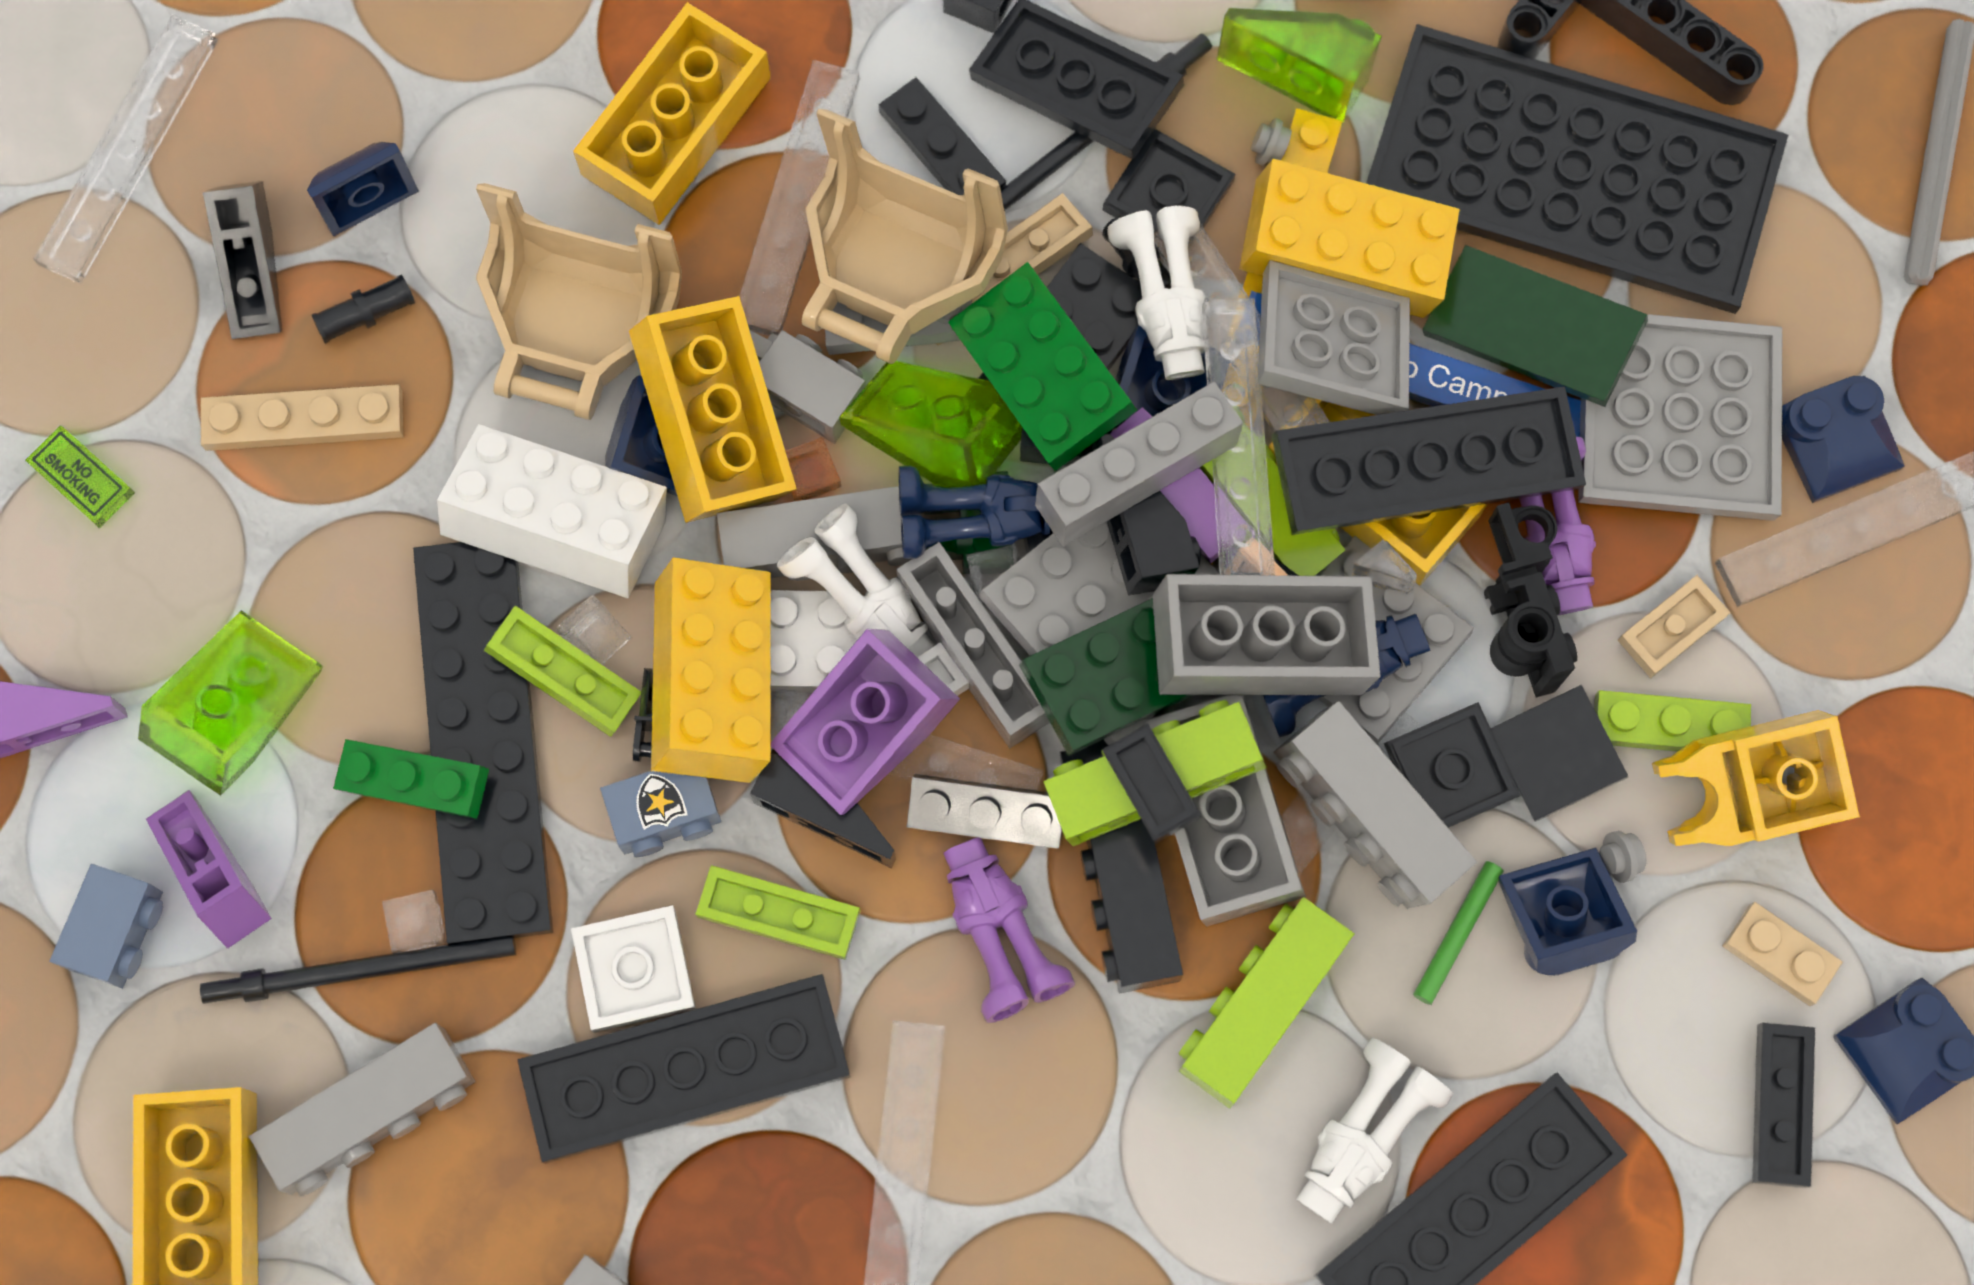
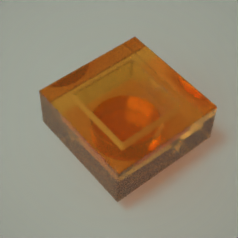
M823 437L786 450L797 488L790 492L794 502L808 500L842 487L841 480Z

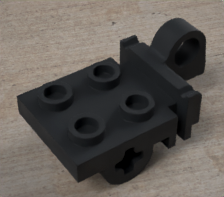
M1509 503L1496 506L1488 522L1503 564L1498 569L1499 576L1495 581L1496 584L1488 586L1484 591L1486 599H1490L1491 606L1489 609L1491 615L1506 611L1508 618L1491 642L1490 657L1494 666L1506 675L1518 677L1528 674L1535 697L1537 698L1556 692L1575 669L1574 663L1577 662V650L1573 638L1569 633L1563 634L1557 617L1561 609L1556 590L1552 585L1546 586L1542 572L1553 558L1549 546L1556 537L1557 522L1552 513L1541 506L1531 505L1511 509ZM1526 520L1539 523L1545 532L1544 540L1539 543L1526 540L1519 532V523Z

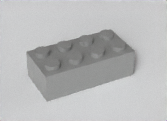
M1167 574L1153 593L1159 694L1362 695L1380 678L1371 577Z
M1243 695L1220 697L1146 720V723L1143 724L1144 726L1148 723L1151 729L1163 723L1179 720L1180 725L1199 718V710L1212 703L1227 700L1229 705L1240 702L1260 750ZM1267 769L1192 798L1202 818L1175 832V836L1200 919L1206 927L1306 897Z
M1340 701L1335 702L1315 715L1273 752L1280 760L1276 766L1282 776L1296 788L1300 784L1314 799L1310 806L1317 817L1328 827H1331L1333 824L1337 826L1348 839L1344 842L1348 853L1361 866L1365 867L1369 864L1381 878L1377 883L1380 890L1394 905L1399 906L1403 904L1409 909L1431 904L1477 863Z

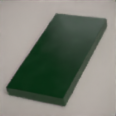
M1465 245L1447 280L1444 301L1431 311L1422 330L1426 337L1555 388L1565 387L1566 392L1605 407L1648 322V315Z

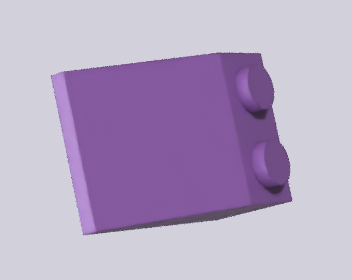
M866 629L771 741V747L840 815H845L932 733L960 698L889 630Z

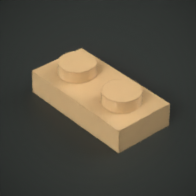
M1696 575L1622 634L1617 641L1645 673L1652 678L1723 621L1731 612L1700 577Z
M1756 902L1748 906L1722 945V947L1808 1006L1817 1003L1843 961Z

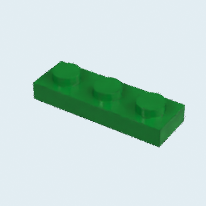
M345 739L333 789L477 819L489 768Z

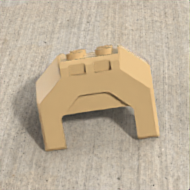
M818 109L816 115L829 154V160L825 176L805 209L820 284L803 312L802 325L814 331L825 329L875 351L878 359L893 364L898 359L912 334H915L984 292L1002 260L1008 230L1000 185L997 180L967 168L963 172L965 195H957L879 162L862 148L855 121L827 109ZM837 302L855 312L888 325V327L882 333L838 314L833 309Z
M486 183L477 184L476 190L490 221L488 244L477 272L476 280L505 349L494 382V394L509 399L514 394L572 410L576 417L591 420L596 411L603 387L637 361L629 330L646 316L676 310L682 269L673 236L670 232L638 224L634 231L638 242L637 245L626 246L547 225L524 212L516 191ZM528 365L537 370L582 381L578 392L523 377L520 374L523 366Z

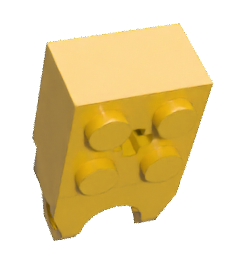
M1820 710L1693 740L1672 756L1652 763L1654 774H1659L1660 778L1676 775L1697 777L1701 780L1705 789V801L1702 809L1694 817L1685 820L1680 826L1667 831L1669 842L1675 846L1702 842L1733 846L1753 840L1759 842L1859 817L1838 717ZM1788 766L1794 767V773L1787 776V784L1783 783L1782 775Z

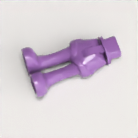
M1576 437L1582 461L1586 454V447L1583 438ZM1573 490L1551 493L1557 522V534L1549 546L1553 558L1542 572L1546 586L1552 585L1556 590L1561 609L1558 615L1583 611L1593 607L1589 587L1594 585V577H1591L1592 552L1596 547L1592 528L1581 523ZM1541 495L1519 499L1522 507L1536 505L1544 508ZM1526 520L1528 537L1525 539L1535 543L1542 542L1545 538L1542 526L1535 521Z
M977 837L946 850L944 856L951 870L947 875V879L952 884L955 903L953 918L962 934L972 935L983 957L990 978V991L981 1005V1012L986 1022L994 1023L1009 1018L1023 1010L1029 1003L1024 988L1010 966L998 936L997 928L1003 927L1023 966L1027 985L1035 1002L1048 1001L1073 988L1075 982L1071 972L1061 965L1051 963L1043 955L1035 942L1023 914V911L1028 907V902L1021 886L1011 881L1005 871L999 866V859L996 855L988 854L982 839Z

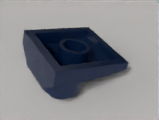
M388 142L373 143L318 172L307 189L333 237L419 192L396 143Z
M1138 325L1134 329L1122 356L1115 379L1137 408V411L1143 407L1154 417L1214 381L1221 390L1231 358L1206 349L1201 354L1205 371L1203 374L1176 380H1166L1162 361L1155 360V350L1149 341L1146 331ZM1127 419L1118 424L1116 428L1123 424Z
M638 375L632 380L620 405L605 455V467L667 487L666 493L677 496L643 378L641 375Z
M1866 376L1845 378L1805 393L1782 405V441L1812 503L1894 473L1905 467L1887 420L1882 412L1884 407L1883 392L1876 382Z
M1597 848L1499 875L1500 887L1525 944V959L1528 965L1538 973L1555 976L1616 958L1623 950L1636 942L1637 929Z
M1922 977L1916 979L1833 1036L1895 1124L1901 1123L1962 1081H1966L1974 1076L1973 1034L1946 997Z

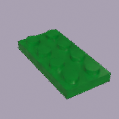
M1029 262L1025 263L948 321L951 328L1054 471H1057L1137 411L1132 401Z

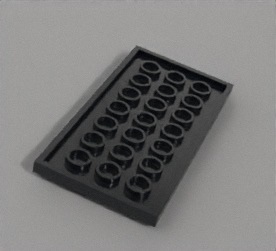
M1416 24L1366 184L1460 209L1456 230L1736 314L1743 301L1789 134Z

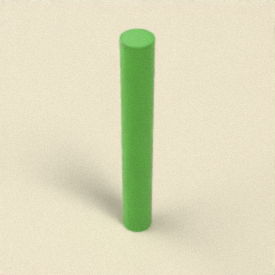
M1485 861L1413 994L1418 1000L1432 1005L1495 889L1499 875H1502L1504 872L1498 865Z

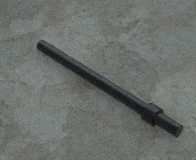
M1200 33L1175 54L1168 52L1157 63L1182 74L1184 77L1187 74L1186 69L1212 49V44L1204 34ZM1075 131L1003 187L1000 191L1004 211L1089 146L1094 140Z
M513 936L269 973H266L264 968L242 971L241 977L201 983L200 996L203 1004L244 998L245 1002L266 1000L270 993L516 955V944Z

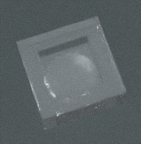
M434 890L382 901L391 952L411 951L446 943L438 896Z

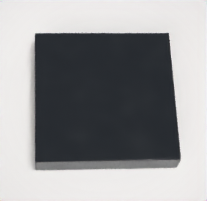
M1154 129L1104 201L1102 210L1113 217H1123L1124 215L1139 211H1149L1153 221L1154 240L1164 245L1163 240L1159 237L1156 223L1158 211L1169 206L1194 208L1198 213L1200 228L1195 235L1189 238V253L1233 184L1236 174Z
M1582 685L1491 728L1514 782L1534 822L1629 777Z
M1479 702L1383 743L1394 766L1448 828L1521 796Z

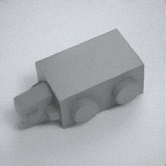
M750 330L772 406L835 444L867 398L866 383L862 379V372L843 359H839L836 363L821 354L822 349L813 340L802 334H797L796 337H793L781 330L779 335L771 333L769 338L766 339Z

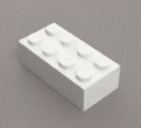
M478 424L437 499L440 535L629 598L666 522L667 487Z

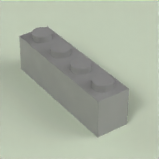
M1214 381L1039 482L1035 506L1063 547L1237 446L1243 422Z
M899 486L717 513L724 565L771 572V578L782 577L784 575L777 567L781 557L801 540L813 537L822 546L832 563L841 573H854L846 562L833 549L826 546L815 533L818 523L835 508L845 503L856 512L858 520L856 534L859 543L873 563L888 561V564L892 566L904 565L912 559H903ZM804 576V577L795 578V579H794V578H788V579H789V580H793V581H801V580H808V579H810V578Z
M940 542L927 549L921 557L912 559L897 568V578L901 580L909 593L911 602L919 617L928 625V630L936 642L942 643L969 682L970 692L1009 749L1049 724L1050 721L1019 666L1022 661Z
M434 1023L251 1134L249 1138L278 1190L291 1195L298 1192L300 1197L305 1196L328 1182L326 1174L344 1163L346 1168H350L369 1158L375 1152L372 1145L388 1135H391L393 1139H398L416 1129L421 1124L419 1116L437 1106L439 1111H443L463 1100L467 1096L465 1088L476 1081L445 1028Z

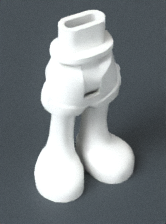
M1169 206L1159 210L1156 215L1159 237L1163 240L1167 253L1171 280L1170 289L1164 287L1155 250L1151 213L1145 210L1121 217L1108 227V238L1114 247L1130 249L1136 261L1142 299L1137 302L1135 311L1138 325L1146 331L1149 341L1155 350V360L1162 361L1166 380H1176L1203 374L1205 371L1201 354L1207 349L1206 342L1204 341V320L1209 311L1204 292L1195 289L1188 254L1189 238L1195 235L1200 228L1197 211L1186 206Z
M847 503L840 505L818 523L815 533L826 546L833 549L846 562L867 590L866 594L863 596L832 563L822 546L813 537L805 538L791 547L778 561V569L785 577L795 579L805 576L822 585L848 616L845 620V626L856 640L860 638L866 629L889 630L916 657L920 656L935 646L925 634L928 625L923 621L921 622L911 602V597L901 580L896 577L888 579L864 551L856 534L858 523L856 512Z
M1371 1038L1363 1051L1366 1060L1370 1064L1368 1079L1359 1096L1340 1122L1330 1120L1324 1126L1322 1133L1319 1134V1148L1314 1157L1311 1171L1307 1170L1304 1175L1309 1181L1297 1197L1300 1203L1330 1224L1333 1223L1344 1205L1351 1208L1354 1205L1352 1200L1360 1196L1372 1183L1383 1180L1392 1165V1161L1387 1156L1410 1121L1428 1106L1436 1108L1445 1107L1454 1094L1433 1075L1416 1066L1391 1109L1370 1135L1367 1134L1365 1130L1393 1085L1403 1076L1412 1063L1400 1052L1376 1038Z

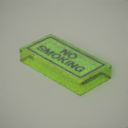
M62 425L25 459L31 467L98 528L135 494L124 481Z

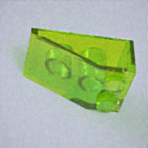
M1229 8L1224 15L1216 60L1323 116L1343 121V125L1369 81L1382 36L1375 33L1371 26L1361 20H1350L1335 13Z
M895 361L893 364L886 362L839 416L840 425L901 464L916 467L920 476L931 483L948 488L985 484L987 477L994 475L1021 441L1022 426L990 381Z
M241 610L141 706L138 740L221 796L256 760L322 672L323 665Z

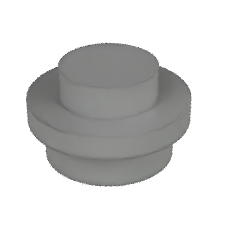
M1274 118L1270 125L1264 123L1260 125L1251 146V150L1257 152V164L1264 166L1267 162L1270 163L1272 159H1282L1292 134V130L1283 127L1282 120Z
M1614 831L1604 837L1603 846L1600 848L1599 854L1609 875L1620 883L1632 881L1638 873L1644 871L1646 867V854L1641 841L1635 834Z

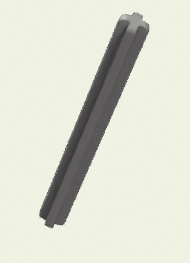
M1961 19L1953 20L1946 31L1904 271L1905 281L1919 286L1928 285L1934 277L1974 45V23Z

